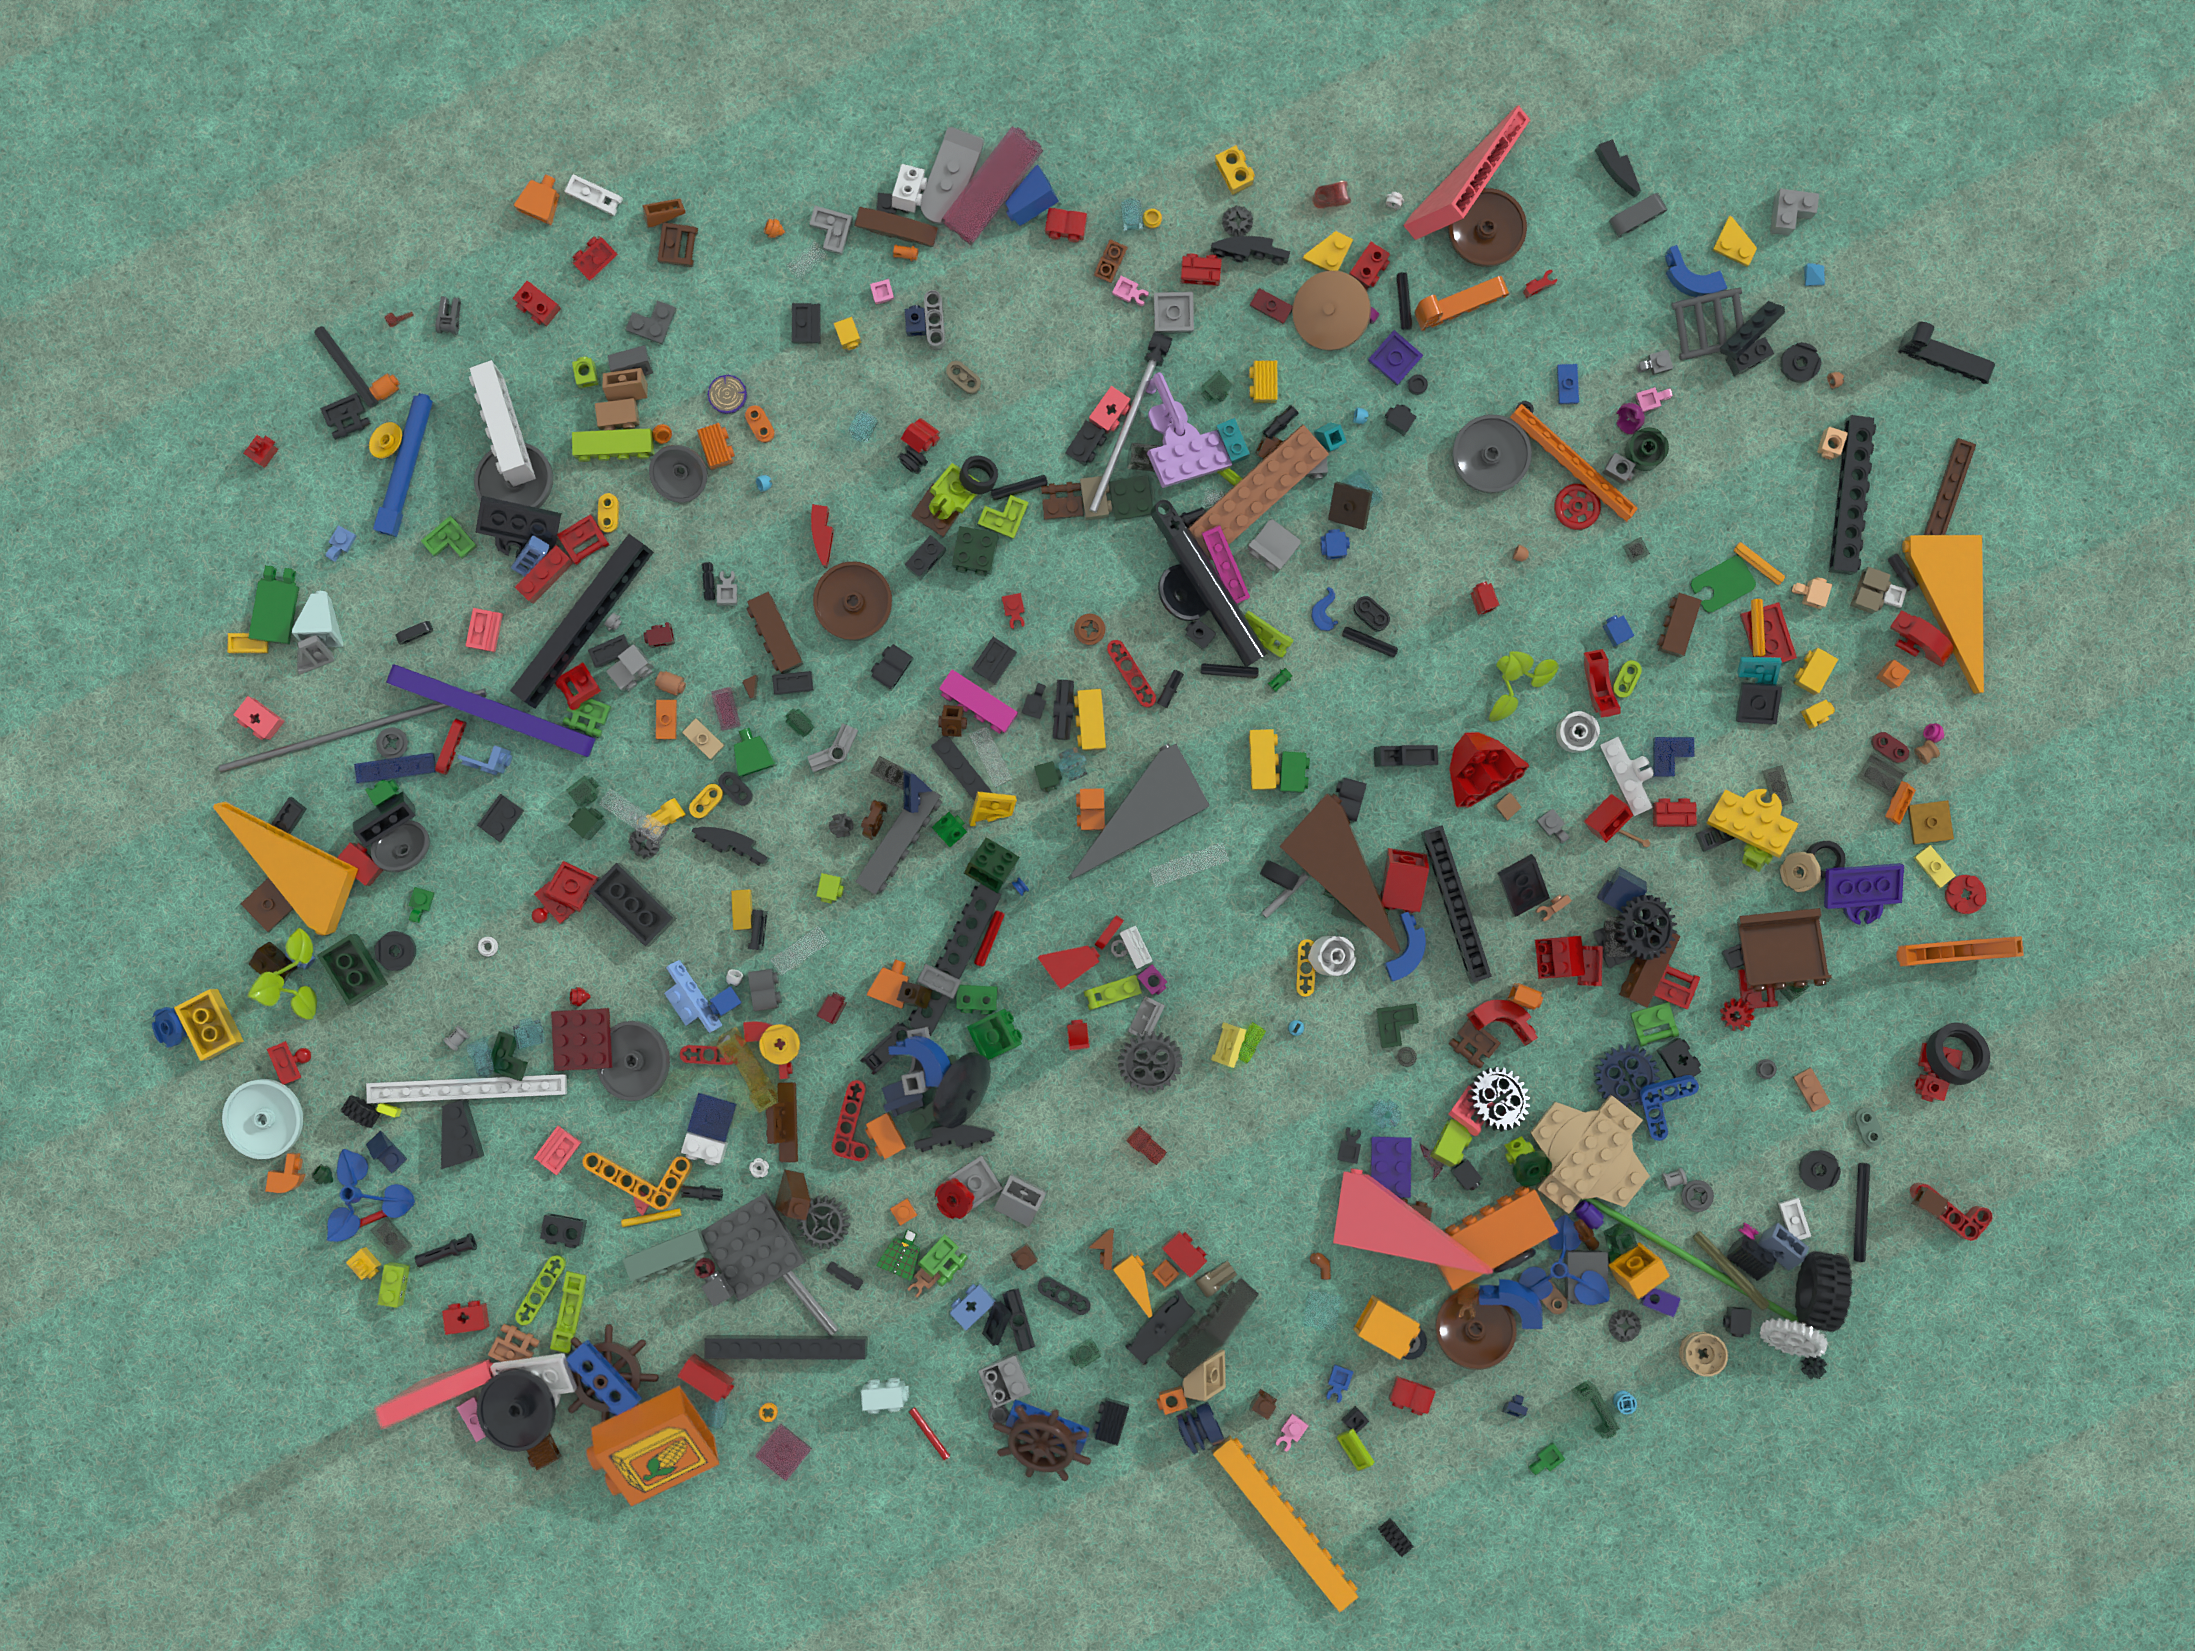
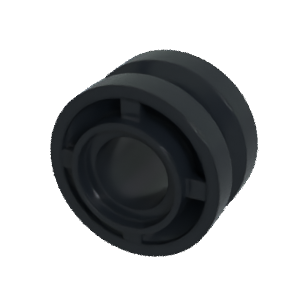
M907 445L904 448L906 453H900L897 457L903 466L910 472L918 475L921 472L920 466L925 467L928 461L922 453Z

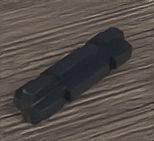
M711 562L702 563V571L704 572L702 574L703 589L705 590L703 592L704 600L713 601L715 600L713 564Z
M831 1261L826 1268L828 1273L831 1275L835 1274L836 1278L847 1285L851 1284V1287L855 1290H859L863 1284L862 1279L859 1277L855 1278L854 1274L843 1267L839 1268L838 1264L834 1261Z

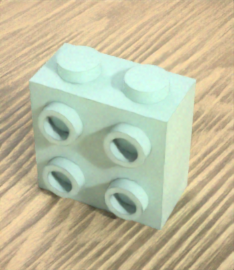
M889 1378L888 1382L881 1383L879 1379L868 1380V1383L864 1384L861 1390L863 1411L868 1410V1413H878L880 1409H888L889 1412L900 1411V1408H903L905 1402L908 1401L909 1386H905V1381H900V1378Z

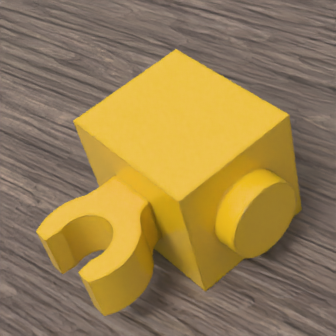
M367 1247L360 1249L346 1262L361 1280L366 1278L372 1279L379 1273L378 1268L382 1265Z

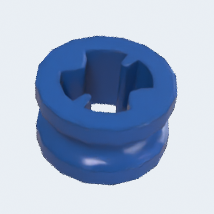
M1020 877L1017 878L1016 882H1011L1021 896L1024 895L1025 891H1030Z

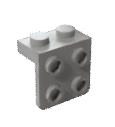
M1271 519L1258 536L1252 540L1247 550L1250 551L1249 554L1252 557L1262 560L1269 570L1279 573L1299 547L1301 541Z

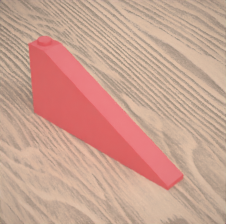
M1519 105L1501 121L1410 215L1403 226L1415 240L1453 224L1466 216L1530 121Z
M1351 1168V1171H1344L1333 1243L1484 1274L1493 1272L1490 1266L1370 1175L1362 1174L1363 1170Z
M491 1359L422 1379L376 1407L381 1428L487 1383L494 1377L490 1368L493 1365Z

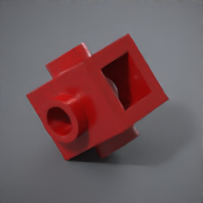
M1928 1072V1075L1920 1074V1077L1915 1082V1093L1922 1095L1921 1099L1933 1102L1934 1099L1945 1101L1950 1083L1939 1079L1940 1077L1935 1073Z

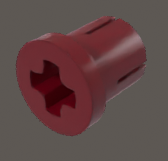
M709 1258L700 1259L695 1265V1274L698 1277L700 1276V1278H707L715 1272L714 1262ZM706 1264V1270L708 1271L702 1273V1268L700 1267Z

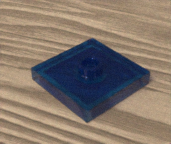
M699 1092L687 1131L726 1142L737 1103Z

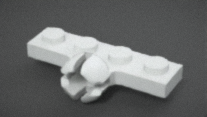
M1619 736L1601 744L1600 747L1633 815L1636 816L1653 808L1642 784L1653 776L1652 767L1643 771L1639 769L1649 764L1648 759L1641 756L1631 760Z

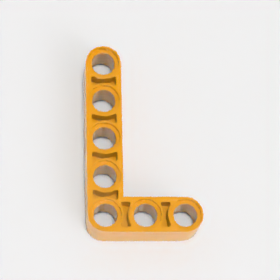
M588 1153L583 1158V1166L587 1170L658 1210L668 1209L672 1205L692 1170L690 1159L682 1156L677 1157L673 1160L657 1187L599 1153ZM592 1156H595L598 1160L595 1167H591L589 1164ZM681 1160L687 1163L684 1171L678 1169V1163ZM609 1166H613L615 1169L612 1177L606 1174ZM627 1175L632 1178V1183L628 1187L623 1183ZM672 1177L677 1181L676 1187L673 1189L668 1187V1180ZM644 1185L649 1188V1194L645 1197L640 1193L641 1187ZM661 1195L666 1197V1204L664 1206H660L657 1202L658 1197Z

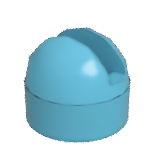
M1357 407L1354 411L1353 423L1364 424L1367 422L1368 419L1365 417L1369 416L1368 412L1363 408Z
M761 475L756 477V485L759 491L764 492L771 488L772 482L769 483L771 480L769 476Z
M1293 1020L1288 1025L1290 1034L1294 1036H1299L1304 1031V1025L1301 1021ZM1297 1023L1300 1024V1027L1298 1028L1297 1032L1294 1033L1293 1030L1296 1027Z

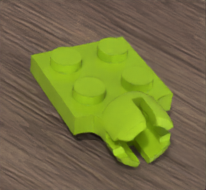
M953 463L950 464L930 490L935 496L929 504L930 512L935 516L941 510L942 512L938 519L942 520L947 519L954 511L962 514L978 495L967 491L962 486L959 480L961 468Z

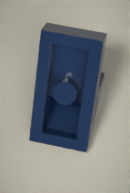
M903 770L904 809L910 813H916L921 803L918 793L932 792V789L914 773Z
M379 1131L366 1144L373 1160L379 1159L391 1173H394L408 1160L382 1131Z

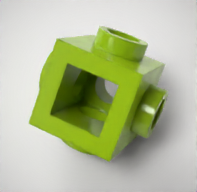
M1747 843L1743 850L1745 853L1742 863L1760 872L1765 863L1769 865L1774 856Z
M1522 1136L1504 1145L1507 1151L1504 1155L1510 1165L1516 1164V1158L1520 1154H1528L1535 1151L1530 1142L1526 1143Z

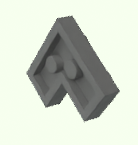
M657 301L651 319L632 312L626 331L663 345L677 308Z

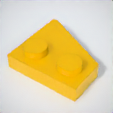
M1729 216L1712 251L1748 267L1757 247L1734 218Z
M1335 231L1303 256V260L1326 271H1338L1353 239Z
M977 792L969 825L976 826V822L987 819L988 822H991L998 818L1012 816L1017 801L1016 796Z

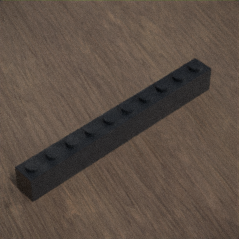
M628 534L510 691L536 709L654 552L635 537Z

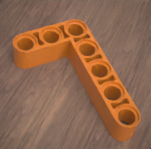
M1498 276L1439 301L1436 295L1428 296L1418 303L1414 314L1421 330L1425 331L1427 327H1435L1444 323V320H1452L1461 316V313L1466 311L1469 313L1478 309L1483 304L1486 306L1497 301V298L1502 296L1505 298L1509 295V291L1503 277Z

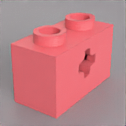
M1111 386L1089 416V422L1100 429H1105L1107 434L1110 431L1114 432L1120 424L1119 418L1122 415L1126 416L1129 412L1131 399ZM1112 408H1115V414L1111 413L1109 415L1108 409L1111 410Z
M250 696L246 697L233 714L238 718L237 722L245 728L249 726L254 730L253 734L261 740L264 738L271 740L285 722ZM257 716H259V720H261L259 723H257V720L255 719Z

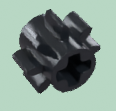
M1809 1355V1358L1806 1357L1801 1361L1804 1365L1801 1371L1810 1380L1813 1378L1821 1379L1824 1373H1827L1824 1369L1827 1363L1820 1356L1816 1355V1358Z

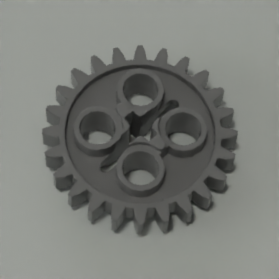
M1145 1031L1142 1037L1137 1033L1136 1040L1130 1037V1044L1124 1042L1125 1049H1120V1055L1122 1056H1118V1062H1120L1118 1067L1121 1070V1077L1125 1076V1083L1130 1081L1131 1088L1137 1085L1138 1091L1145 1087L1146 1093H1148L1149 1088L1156 1092V1087L1164 1090V1084L1171 1086L1170 1079L1176 1081L1175 1074H1180L1179 1068L1183 1066L1181 1061L1183 1060L1182 1054H1179L1180 1047H1176V1041L1170 1042L1169 1035L1163 1038V1032L1156 1036L1155 1031H1152L1151 1035H1148L1147 1031ZM1140 1050H1145V1051H1146V1052L1143 1053V1054L1137 1053V1052L1140 1051ZM1159 1052H1165L1164 1055H1157ZM1137 1068H1143L1140 1072L1135 1071ZM1156 1070H1163L1161 1073H1155Z

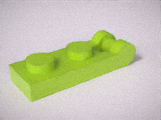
M1248 610L1245 617L1263 646L1275 655L1283 658L1287 652V647L1292 645L1293 639L1282 634ZM1276 640L1281 643L1279 646L1274 643Z
M1136 975L1083 991L1084 996L1087 997L1089 1002L1087 1004L1089 1010L1142 994ZM1100 992L1102 1000L1096 1001L1094 994Z

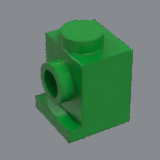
M392 779L391 781L382 780L374 785V789L366 788L365 791L374 806L378 807L398 795L399 792L397 790L400 788L397 782Z

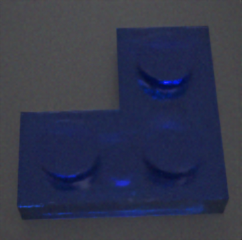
M1654 737L1653 777H1675V757H1695L1694 737Z

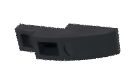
M1237 236L1213 242L1210 252H1213V255L1219 258L1228 256L1232 257L1233 261L1239 263L1248 262L1249 255L1251 254L1255 259L1264 260L1266 258L1272 260L1274 264L1283 265V263H1288L1290 251L1272 247L1273 239L1259 236Z
M696 827L692 829V832L696 834L694 836L696 839L703 843L706 840L713 844L711 847L720 853L723 850L728 852L731 846H733L732 850L741 856L744 853L751 857L749 860L758 866L761 863L766 865L770 859L753 849L757 841L740 833L715 827Z
M961 1124L955 1128L938 1126L931 1128V1137L914 1141V1146L916 1150L921 1149V1152L933 1149L932 1145L940 1143V1147L952 1144L951 1140L954 1139L956 1147L961 1146L962 1149L972 1147V1142L980 1141L983 1144L992 1141L995 1131Z

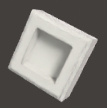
M1891 584L1888 591L1883 594L1884 604L1901 608L1907 589Z

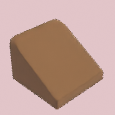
M1510 792L1494 806L1507 821L1522 808Z

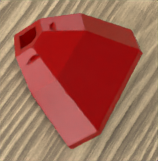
M1479 732L1465 733L1454 746L1449 768L1455 805L1457 808L1472 807L1522 778L1529 764L1499 740Z

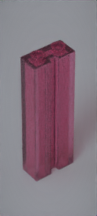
M1012 126L943 216L941 222L972 246L1043 152L1041 145L1037 141H1031L1027 138L1026 133L1019 127L1015 128Z

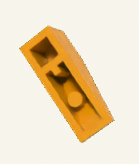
M1131 1253L1115 1265L1113 1270L1150 1318L1152 1311L1145 1272L1142 1267L1145 1264L1138 1255L1134 1256Z

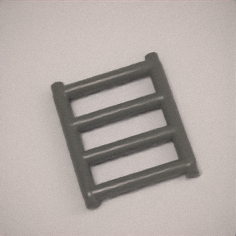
M1741 287L1671 303L1672 310H1675L1682 352L1679 354L1680 360L1720 352V347L1727 341L1721 299L1732 297L1737 330L1744 325L1740 301ZM1713 301L1719 344L1708 346L1702 304ZM1694 306L1700 348L1689 351L1683 308Z

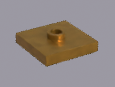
M1948 800L1908 806L1913 844L1954 839Z

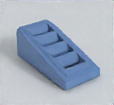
M532 536L512 564L511 569L526 576L544 558L549 545L539 538ZM521 562L522 564H524V565H526L527 567H529V569L526 568V567H524L523 565H521V564H519V563Z

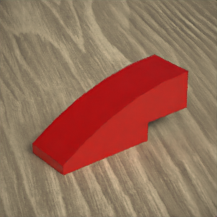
M812 504L811 530L813 542L823 567L828 568L834 535L833 527L827 526L830 509L828 506Z

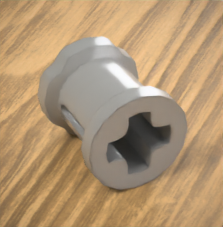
M460 1025L455 1027L456 1030L449 1037L443 1039L454 1051L459 1049L458 1046L465 1039L471 1037Z
M1681 1167L1677 1171L1668 1174L1662 1173L1667 1190H1671V1187L1680 1184L1687 1185V1178Z

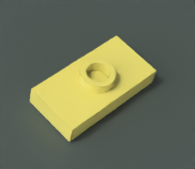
M1928 845L1913 857L1938 888L1943 887L1956 876L1931 845Z

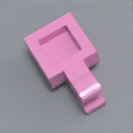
M1655 387L1636 393L1638 405L1643 412L1661 407L1660 401L1670 399L1673 396L1671 389L1657 393Z

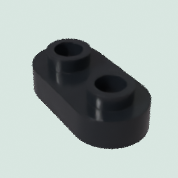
M724 772L720 775L718 780L720 788L736 804L746 806L752 801V791L736 774ZM728 778H731L733 780V783L730 786L726 784V780ZM742 792L746 793L744 800H741L739 797Z

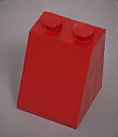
M1388 848L1380 897L1384 908L1390 910L1395 908L1403 909L1409 913L1421 911L1429 872L1427 854Z
M1083 946L1037 957L1060 990L1100 962L1097 959L1100 955L1094 946L1091 949L1089 946Z

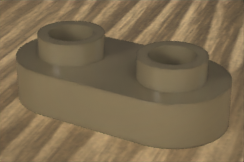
M952 361L948 364L946 368L947 376L958 387L968 394H975L980 390V378L960 361ZM959 369L960 373L954 375L953 370ZM970 381L975 383V386L972 388L968 386Z

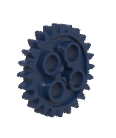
M1619 1044L1617 1051L1611 1047L1612 1053L1609 1054L1605 1051L1606 1058L1599 1057L1602 1064L1595 1065L1599 1072H1595L1594 1075L1599 1077V1079L1595 1080L1594 1083L1601 1085L1597 1088V1091L1603 1092L1601 1096L1604 1099L1612 1095L1626 1107L1630 1103L1631 1107L1635 1108V1102L1642 1106L1640 1098L1641 1089L1647 1085L1655 1084V1080H1660V1077L1655 1075V1073L1659 1072V1069L1653 1068L1657 1062L1655 1060L1650 1061L1652 1055H1645L1646 1050L1641 1049L1639 1051L1637 1045L1631 1049V1045L1627 1044L1624 1049ZM1635 1058V1065L1627 1067L1628 1060ZM1621 1060L1625 1071L1630 1074L1629 1079L1635 1087V1092H1632L1629 1082L1624 1078L1625 1074L1620 1068L1618 1061ZM1617 1067L1618 1073L1615 1076H1609L1610 1069ZM1639 1076H1644V1082L1641 1085H1636V1079ZM1621 1085L1627 1086L1624 1094H1618V1088Z

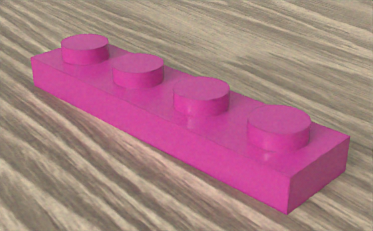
M1220 525L1202 532L1201 534L1218 574L1235 602L1240 603L1249 599L1250 595Z

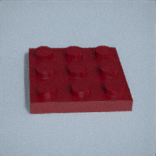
M609 1008L551 1012L554 1071L612 1068Z

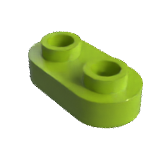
M1630 660L1621 666L1612 685V691L1616 697L1626 698L1633 692L1642 672L1638 662ZM1629 667L1634 670L1633 674H1628L1627 669ZM1620 685L1625 687L1624 692L1619 691Z

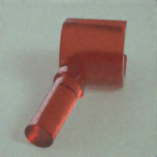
M409 312L396 317L393 313H389L384 318L390 327H394L400 321L414 315L413 312Z

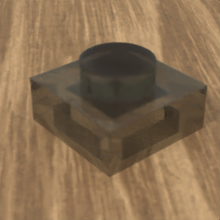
M1641 537L1623 546L1631 564L1650 554Z

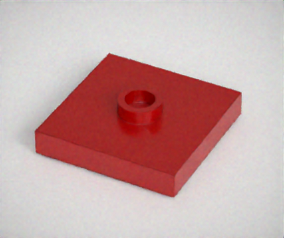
M563 861L545 890L544 896L580 912L591 894L589 890L598 882L599 877Z

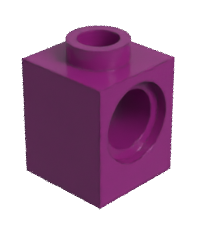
M1153 964L1137 976L1152 995L1154 993L1159 995L1167 988L1165 986L1167 981ZM1151 975H1156L1159 978V984L1155 987H1151L1148 984V978Z

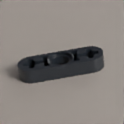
M1043 1277L1039 1280L1038 1290L1042 1295L1079 1315H1085L1089 1312L1091 1304L1087 1297L1051 1277ZM1050 1281V1286L1054 1289L1056 1285L1060 1286L1055 1293V1297L1051 1295L1053 1293L1052 1290H1043L1042 1282ZM1067 1290L1070 1293V1298L1067 1301H1061L1058 1297L1060 1291ZM1073 1295H1076L1078 1297L1075 1300L1080 1303L1084 1300L1087 1308H1082L1080 1311L1077 1304L1073 1303V1306L1068 1304L1073 1300Z

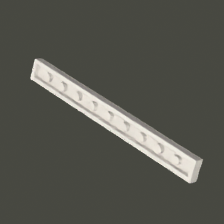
M566 1074L524 1076L522 1081L509 1077L366 1083L367 1103L567 1094Z

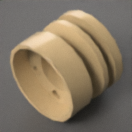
M1693 1332L1682 1340L1679 1347V1357L1682 1364L1689 1371L1701 1376H1714L1725 1368L1728 1361V1351L1724 1342L1718 1337L1706 1332ZM1699 1349L1705 1353L1704 1357L1698 1353Z

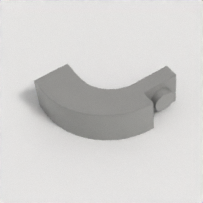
M928 1027L907 1031L908 1038L922 1036L930 1039ZM912 1056L910 1071L901 1076L905 1095L923 1093L931 1088L926 1087L925 1072L921 1062Z

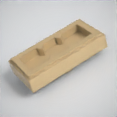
M696 718L682 732L711 760L725 746Z

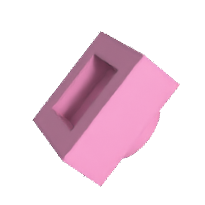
M889 279L870 284L876 305L895 300Z

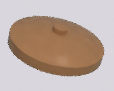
M1325 271L1312 276L1301 286L1294 299L1293 321L1298 333L1307 343L1321 350L1334 351L1352 345L1363 335L1370 321L1371 303L1366 289L1356 278L1341 271Z

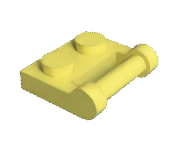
M1223 1022L1221 1026L1223 1030L1218 1046L1211 1060L1234 1068L1239 1057L1241 1045L1245 1039L1246 1030Z

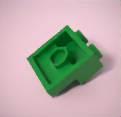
M1005 1008L967 1026L979 1054L988 1060L1022 1044V1034L1018 1029L1015 1030L1012 1024L1014 1022L1011 1012L1006 1011Z

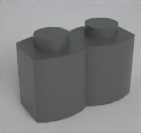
M773 968L748 972L754 1012L779 1008V1003H782L781 992H777L776 984H779L778 973L774 972Z

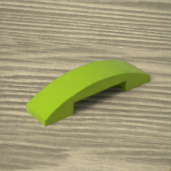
M570 1271L566 1272L557 1325L553 1331L550 1345L551 1350L570 1353L572 1344L570 1340L576 1334L587 1275Z

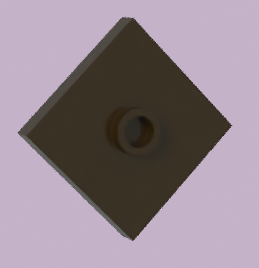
M1338 481L1335 482L1328 520L1365 530L1373 491Z

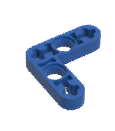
M1685 1075L1647 1085L1641 1089L1640 1098L1648 1131L1654 1140H1664L1668 1135L1662 1103L1694 1095L1699 1089V1084L1693 1076ZM1691 1082V1088L1687 1089V1083ZM1668 1086L1675 1088L1674 1092L1670 1095L1664 1093L1665 1088ZM1649 1092L1653 1094L1651 1099L1647 1097ZM1652 1109L1659 1110V1114L1656 1117L1649 1116V1112ZM1655 1123H1658L1661 1129L1660 1134L1656 1133Z

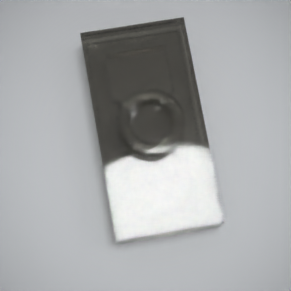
M1783 765L1763 770L1762 773L1770 800L1775 793L1781 800L1782 806L1794 803Z
M388 1217L383 1218L370 1230L396 1260L413 1246Z

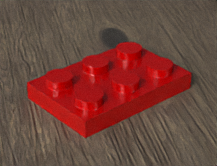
M1780 603L1764 606L1765 656L1763 657L1781 658L1782 663L1796 659L1797 656ZM1751 611L1741 613L1740 617L1753 654Z

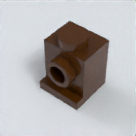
M1027 1243L1010 1254L1016 1266L1024 1271L1038 1261L1037 1256Z
M1260 1389L1250 1404V1408L1269 1420L1277 1407L1275 1404L1277 1399Z

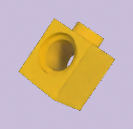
M852 317L834 323L843 349L853 350L859 346L858 344L862 343Z

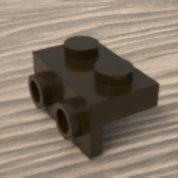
M267 942L256 950L248 965L261 975L265 972L274 973L293 962L274 944ZM297 966L280 974L284 979V984L290 974L298 969Z

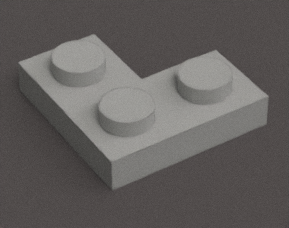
M814 207L810 226L827 231L823 250L840 255L843 254L853 217L822 207Z

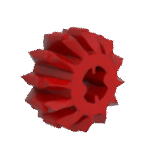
M1731 998L1730 1002L1726 1001L1723 1004L1725 1008H1721L1720 1012L1724 1015L1720 1019L1722 1021L1727 1020L1725 1027L1732 1025V1031H1735L1737 1027L1740 1031H1743L1745 1026L1748 1028L1751 1026L1750 1021L1755 1019V1016L1751 1013L1755 1010L1754 1008H1748L1750 1005L1749 1001L1743 1004V998H1739L1738 1002L1735 998ZM1735 1011L1740 1012L1739 1015L1741 1016L1739 1018L1735 1016Z

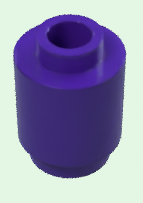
M1586 1200L1581 1201L1574 1209L1576 1217L1583 1220L1587 1227L1591 1229H1598L1604 1222V1215L1592 1203Z

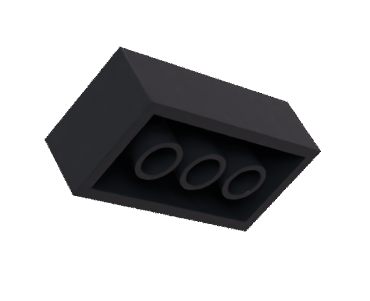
M615 863L589 890L645 947H650L677 919L620 863Z

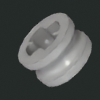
M1116 940L1111 945V952L1116 957H1123L1128 953L1127 947L1125 945V951L1117 954V950L1114 951V946H1117L1118 943H1123L1122 946H1124L1125 943L1123 940Z

